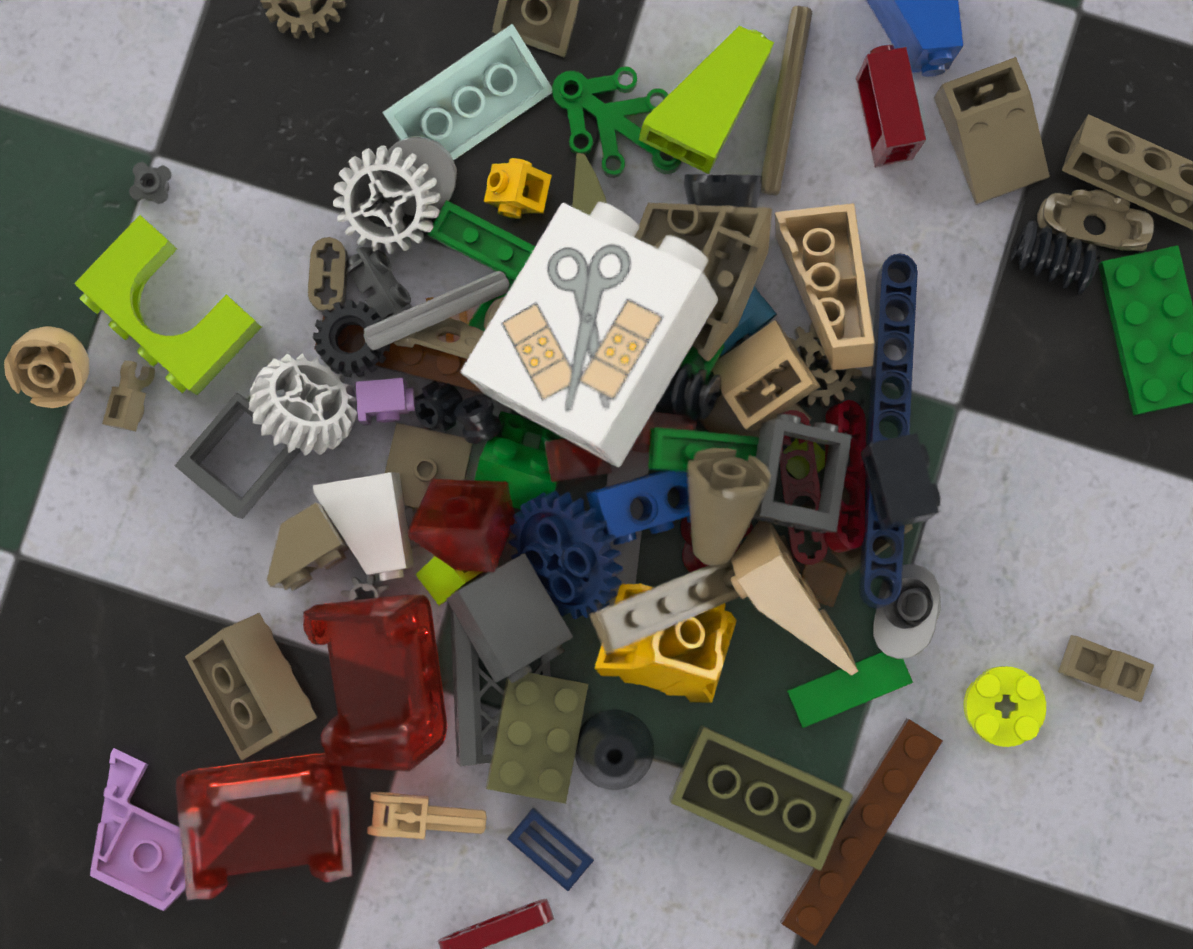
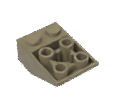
M1016 57L941 85L933 98L976 205L1050 177L1031 93Z

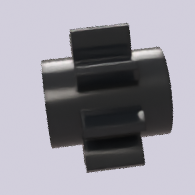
M433 381L422 388L423 393L415 397L417 402L415 413L418 420L430 430L439 426L442 432L457 425L454 410L463 401L460 392L455 387L450 386L449 383L440 387L437 381Z

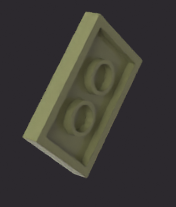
M528 673L513 683L507 677L486 782L487 790L566 804L588 684Z

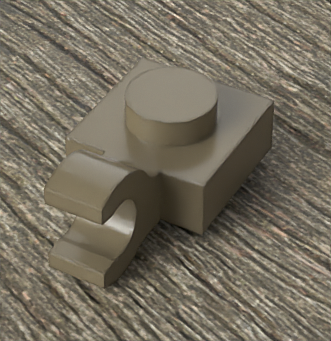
M127 360L123 362L120 369L121 379L119 387L112 386L102 422L103 425L136 432L138 423L144 414V400L146 397V393L140 391L152 383L155 377V368L142 366L141 373L136 378L137 362Z

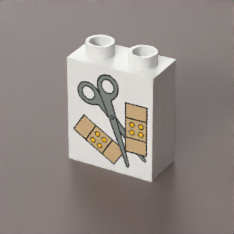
M598 202L589 216L562 203L461 370V373L486 396L620 468L719 299L703 273L709 260L692 245L679 238L667 235L660 247L656 249L634 238L640 228L639 225L627 214L609 204Z

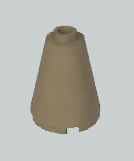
M710 448L698 451L694 455V460L692 462L689 461L687 468L692 550L701 562L709 566H719L732 559L769 488L771 477L767 466L759 459L749 455L748 461L735 457L737 450L728 448Z

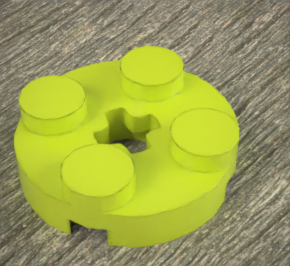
M997 666L982 672L983 674L979 675L974 682H971L964 696V715L970 727L973 728L979 737L993 745L1012 747L1021 745L1027 740H1032L1038 735L1046 716V699L1041 685L1036 678L1015 667ZM1003 695H1009L1010 702L1015 703L1014 711H1010L1006 718H1002L1001 711L995 710V702H1001Z

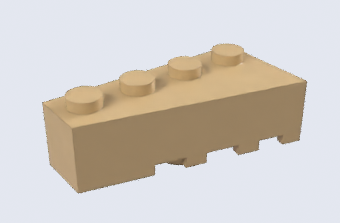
M854 203L775 212L776 240L832 370L873 366L874 337Z

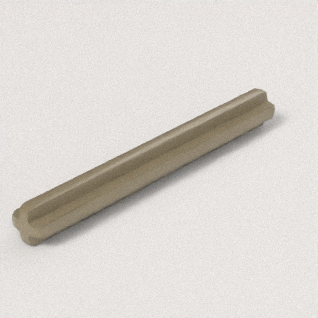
M794 6L790 14L761 174L762 188L760 193L776 196L781 189L812 17V9L808 7Z

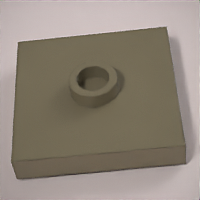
M396 423L385 473L400 474L404 506L457 517L473 444L468 443L464 437Z

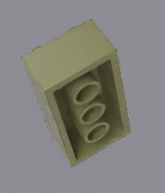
M703 725L698 730L669 796L670 803L820 871L853 798V794L845 789Z

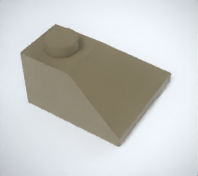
M499 0L492 32L498 34L513 24L525 44L565 57L580 0Z

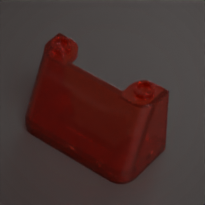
M403 594L317 604L303 612V629L309 641L315 645L327 644L338 711V715L330 720L321 734V744L325 752L326 765L410 772L441 747L446 738L447 717L432 608L427 596L423 594Z
M313 754L187 771L177 778V806L187 900L216 897L227 887V876L309 864L311 874L322 881L332 882L343 877L352 876L347 790L341 764L337 757L330 754Z

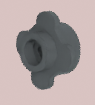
M144 162L137 163L133 167L135 179L134 185L129 189L130 196L136 201L144 198L157 204L164 203L168 199V180L172 177L170 169L164 165L155 168L148 167ZM149 180L154 181V184L152 186L147 185V182Z

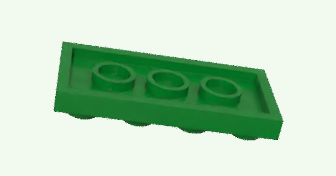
M1179 245L1102 261L1098 267L1133 415L1193 403V304Z

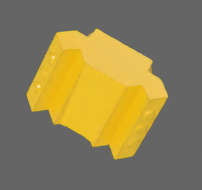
M622 584L619 586L614 604L653 589V587L644 584ZM722 604L606 654L603 645H601L595 669L601 676H619L624 683L640 684L657 689L667 696H686L690 702L712 703L737 620L731 612L725 611V604Z

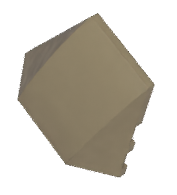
M647 203L639 223L640 228L634 238L658 249L667 235L673 236L692 245L709 260L703 273L719 300L692 345L706 361H710L738 326L769 251L772 208Z

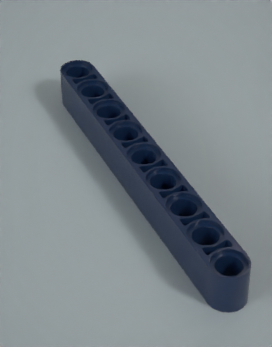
M902 253L889 256L883 263L876 279L873 330L874 357L873 366H871L867 446L870 443L888 439L879 431V424L881 422L887 421L894 424L898 431L897 437L909 435L918 270L914 260ZM890 269L902 271L906 281L903 283L892 281L887 271ZM897 307L902 311L904 320L892 321L886 315L885 309ZM886 345L898 347L902 353V359L895 361L889 359L884 354L883 347ZM884 383L894 384L899 389L900 397L894 400L888 399L883 395L881 385ZM865 474V535L861 546L859 592L861 599L866 605L877 609L891 604L900 595L905 525L881 530L867 475ZM875 539H883L890 544L892 553L889 558L883 559L875 555L872 547ZM879 578L887 582L890 592L886 599L876 598L872 594L870 584L873 579Z

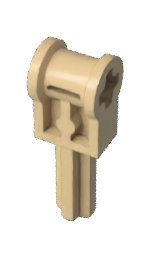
M371 792L370 799L374 801L372 825L367 827V834L425 839L426 830L482 834L486 828L487 815L484 810L429 806V796L392 792ZM386 806L389 807L388 823L385 822Z

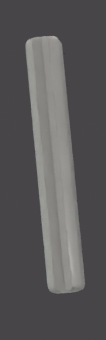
M496 271L366 327L363 334L364 339L371 350H377L507 293L510 286L509 281L502 271Z

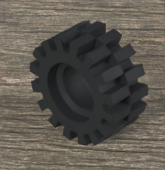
M346 300L345 306H342L340 302L332 304L335 310L330 313L325 309L321 313L325 317L323 322L318 319L316 321L315 327L318 329V333L313 332V340L317 343L314 346L316 352L337 374L341 372L345 377L352 378V374H356L358 377L365 376L364 371L368 369L371 373L377 370L374 365L378 361L383 364L386 360L383 353L384 351L389 352L390 344L377 350H371L365 342L360 350L347 353L340 350L338 336L344 328L350 325H358L365 329L382 321V318L372 307L369 308L366 303L359 301V304H355L353 300Z

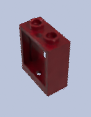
M893 45L879 46L872 49L870 54L866 55L856 76L875 167L913 160L926 141L907 48L894 49Z

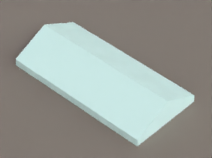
M511 24L382 113L399 140L411 136L432 139L440 143L455 160L550 95L552 87L516 28Z

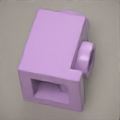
M404 378L355 382L358 422L362 425H371V417H376L378 423L400 421V414H410L409 411H415L414 387L408 388Z

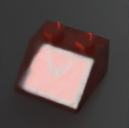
M431 479L407 531L409 538L455 570L494 572L510 534V526L515 521L513 517L515 512L508 482Z

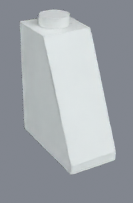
M390 472L313 485L315 496L367 575L379 573L380 581L404 577L403 569L414 567L399 473Z

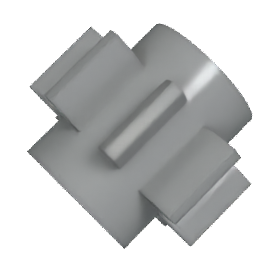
M370 574L366 584H362L359 578L352 577L354 587L351 591L344 590L340 593L348 597L349 605L344 607L343 612L356 611L358 613L356 617L357 623H362L365 620L366 614H370L375 621L381 620L378 613L380 607H391V603L383 600L382 594L389 589V586H375V575ZM362 589L365 592H374L375 597L370 600L372 605L370 609L368 606H359L357 603L362 597L360 593Z

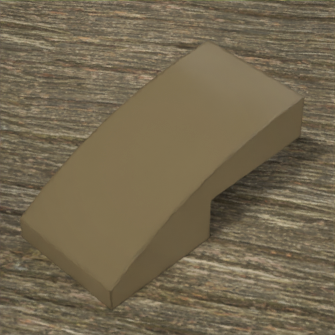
M1071 635L1058 672L1109 692L1142 702L1154 664L1121 651L1109 649L1079 636Z

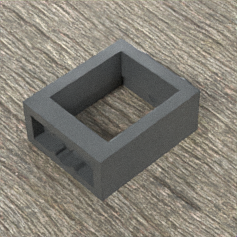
M236 393L174 466L234 517L243 519L301 449L295 448V450L289 453L288 445H286L243 497H240L202 465V461L244 412L253 418L254 412L249 410L251 397L249 396L246 399L244 396Z
M777 414L776 419L762 422L756 458L767 466L771 477L769 488L753 519L815 533L836 532L852 435L838 433V426L833 424L814 423V427L800 424V417L787 414ZM783 435L829 445L818 511L772 501Z

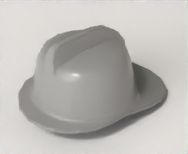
M915 564L902 565L900 595L891 604L884 608L876 609L873 636L878 648L887 656L897 659L911 658L921 653L931 642L941 611L939 584L935 576L925 567ZM884 580L879 591V599H886L889 596V586Z

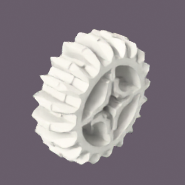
M380 146L377 149L376 156L369 148L365 149L362 152V160L356 156L352 157L349 160L351 169L343 168L339 172L340 177L345 182H337L334 185V190L343 196L336 198L333 201V206L345 209V211L337 216V221L345 222L349 220L351 225L345 230L346 235L350 236L357 231L361 235L357 241L358 246H363L369 239L372 241L371 248L373 252L380 250L383 243L389 254H393L396 251L397 243L404 251L410 249L411 240L418 244L421 243L424 239L422 231L430 232L433 228V223L429 218H437L440 212L439 209L430 205L440 200V194L428 191V189L437 184L436 178L425 180L423 175L429 169L428 165L423 164L417 170L413 166L417 158L416 154H410L404 161L401 159L403 152L400 147H396L393 150L391 157H389L386 146ZM382 170L394 172L408 183L403 185L395 184L390 180L388 174L383 173ZM368 173L371 180L368 184L371 197L359 204L358 187L362 177ZM382 195L385 198L399 196L391 206L388 202L374 204ZM415 196L417 204L416 214L413 221L405 226L402 219L405 216L402 204ZM374 215L380 217L386 224V227H391V229L374 224L367 216Z
M303 353L296 360L286 354L281 361L273 359L267 367H263L259 371L250 389L249 410L254 412L253 423L262 425L261 436L272 435L274 437V446L282 442L288 445L289 453L295 450V448H300L304 456L310 453L312 449L321 455L327 448L334 450L341 441L348 437L352 430L351 427L357 418V398L352 396L354 386L344 384L345 376L343 374H335L329 366L325 367L319 364L318 357L311 362L307 361ZM283 389L285 392L284 397L277 398L276 391ZM329 411L331 418L324 420L322 413Z

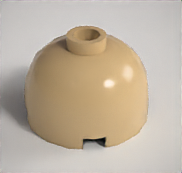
M50 326L31 329L14 342L4 361L5 376L12 389L18 394L22 390L26 395L32 397L31 403L48 408L67 406L82 391L90 372L89 357L83 344L72 333L62 328Z

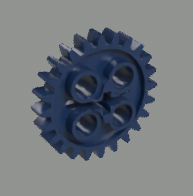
M552 491L547 495L541 493L521 505V511L513 516L517 523L509 528L516 535V537L509 540V544L518 551L511 556V559H515L525 553L555 607L558 606L562 617L571 613L573 619H577L582 615L588 618L590 614L607 607L610 604L609 601L618 595L614 589L622 585V581L615 575L623 571V567L614 562V559L621 555V551L612 549L610 543L616 539L615 535H605L603 532L607 522L601 521L597 523L594 520L596 509L593 508L588 512L584 511L583 499L580 498L572 503L571 495L568 492L562 496H559L557 491Z

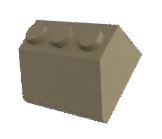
M260 612L222 629L185 656L241 761L317 718L311 708L310 700L300 688L292 673L289 662L282 655L273 638L270 627L264 622Z

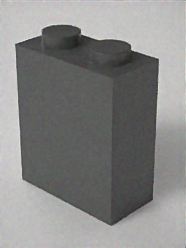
M525 553L447 598L495 683L506 677L509 678L511 683L532 672L529 663L541 657L543 663L550 661L565 652L561 644L573 638Z

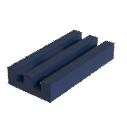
M534 807L507 838L567 891L572 888L594 861L593 857ZM535 820L582 861L580 865L577 866L530 825L531 822ZM525 832L572 872L570 877L566 878L520 838L521 834Z

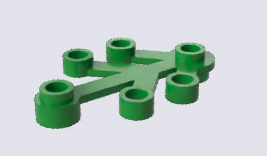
M627 66L621 67L614 75L587 79L583 74L576 71L563 72L553 82L552 96L559 107L567 110L571 129L569 144L571 151L575 155L577 153L587 155L593 147V138L585 130L584 109L597 119L604 156L602 158V171L606 176L610 178L619 177L625 169V160L618 151L615 131L652 155L653 167L658 172L672 174L680 168L682 161L676 158L665 161L660 156L662 151L640 141L641 128L626 118L628 116L651 113L656 107L650 103V100L655 96L665 99L668 96L665 90L655 88L645 97L605 104L593 95L618 90L621 93H630L636 88L637 74L632 68ZM627 74L632 77L633 81L630 85L624 86L619 83L618 78L621 75ZM569 84H574L579 90L575 95H568L564 92V88ZM584 137L589 143L587 147L579 149L574 145L575 139ZM610 159H617L621 166L619 169L612 171L606 167V163Z

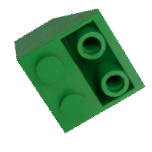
M500 411L498 417L502 424L501 432L487 441L483 449L471 493L521 510V505L541 493L547 495L552 491H557L573 443L534 421L519 415Z

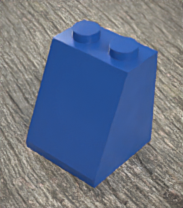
M866 0L895 49L907 48L912 73L921 72L924 77H933L945 73V70L950 68L963 47L958 0Z

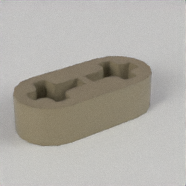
M332 237L321 238L312 246L308 282V297L311 304L320 312L327 309L330 313L335 310L332 304L340 302L342 306L344 305L348 263L346 262L348 260V253L343 244ZM328 247H333L335 253L340 255L339 259L332 260L331 272H326V262L319 258L320 254L327 253ZM330 279V288L333 292L337 293V296L330 298L329 304L324 305L323 300L317 297V293L324 292L325 281Z

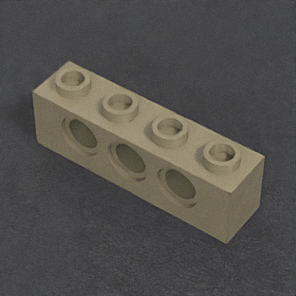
M1088 114L1071 141L1062 171L1193 230V161Z

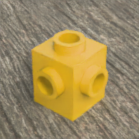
M517 158L509 159V163L492 164L487 179L484 202L498 207V214L509 218L519 219L522 213H543L552 175L532 167V163Z

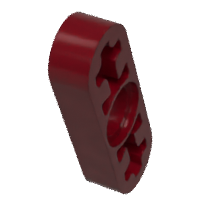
M541 899L446 935L438 940L440 949H483L545 925L552 921L554 916L548 900Z

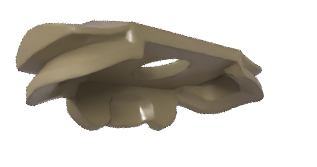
M1074 190L1071 195L1062 193L1051 194L1042 202L1037 214L1038 226L1041 229L1048 226L1051 227L1052 233L1055 235L1063 232L1067 235V239L1070 240L1077 238L1084 243L1121 251H1145L1154 232V221L1151 215L1145 211L1131 209L1130 201L1118 198L1104 190ZM1088 216H1097L1102 219L1105 224L1104 233L1100 235L1088 233L1084 228V219Z
M448 318L397 340L394 344L406 347H413L414 344H419L469 359L485 331L469 326L465 322ZM448 333L460 336V338L455 342L447 343L439 340L437 336L442 337Z

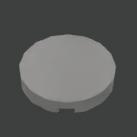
M411 136L397 141L388 150L389 157H391L396 147H400L403 152L401 159L404 161L410 154H416L417 158L413 166L417 170L423 164L428 165L429 169L423 175V178L425 180L436 178L437 184L428 189V191L439 193L441 197L438 202L430 205L440 210L445 201L451 199L456 186L457 168L451 154L440 143L432 139ZM382 170L383 173L388 174L390 180L395 184L403 185L408 183L400 175ZM391 196L385 199L392 205L399 196L394 198ZM415 196L402 204L403 212L407 215L415 216L417 204Z

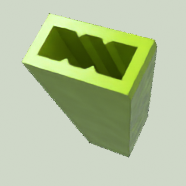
M739 25L645 118L639 140L709 174L769 59L774 42L768 40L764 34L757 30H748Z

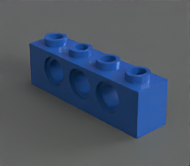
M661 470L586 493L590 509H596L594 520L597 523L601 521L607 522L603 532L605 535H615L614 545L636 540V532L650 528L651 534L674 528L673 521L686 517L687 522H691L686 472ZM672 487L676 488L680 495V501L675 508H672L667 501V494ZM635 498H638L643 504V513L637 520L630 513V504Z

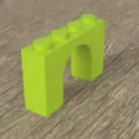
M139 215L74 284L84 292L80 297L84 304L96 314L103 310L112 318L108 326L125 341L131 336L141 345L137 349V353L153 367L160 363L169 371L165 379L182 394L188 389L194 394L199 395L262 326L226 294L191 330L173 336L159 335L152 332L141 314V294L147 281L170 258L177 248L145 218Z

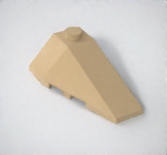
M759 521L731 559L735 576L731 577V581L737 593L742 599L749 597L757 610L848 674L853 675L857 673L858 669L850 649L826 610H818L821 607L812 591V587L806 577L801 579L800 573L792 561L793 556L771 523Z

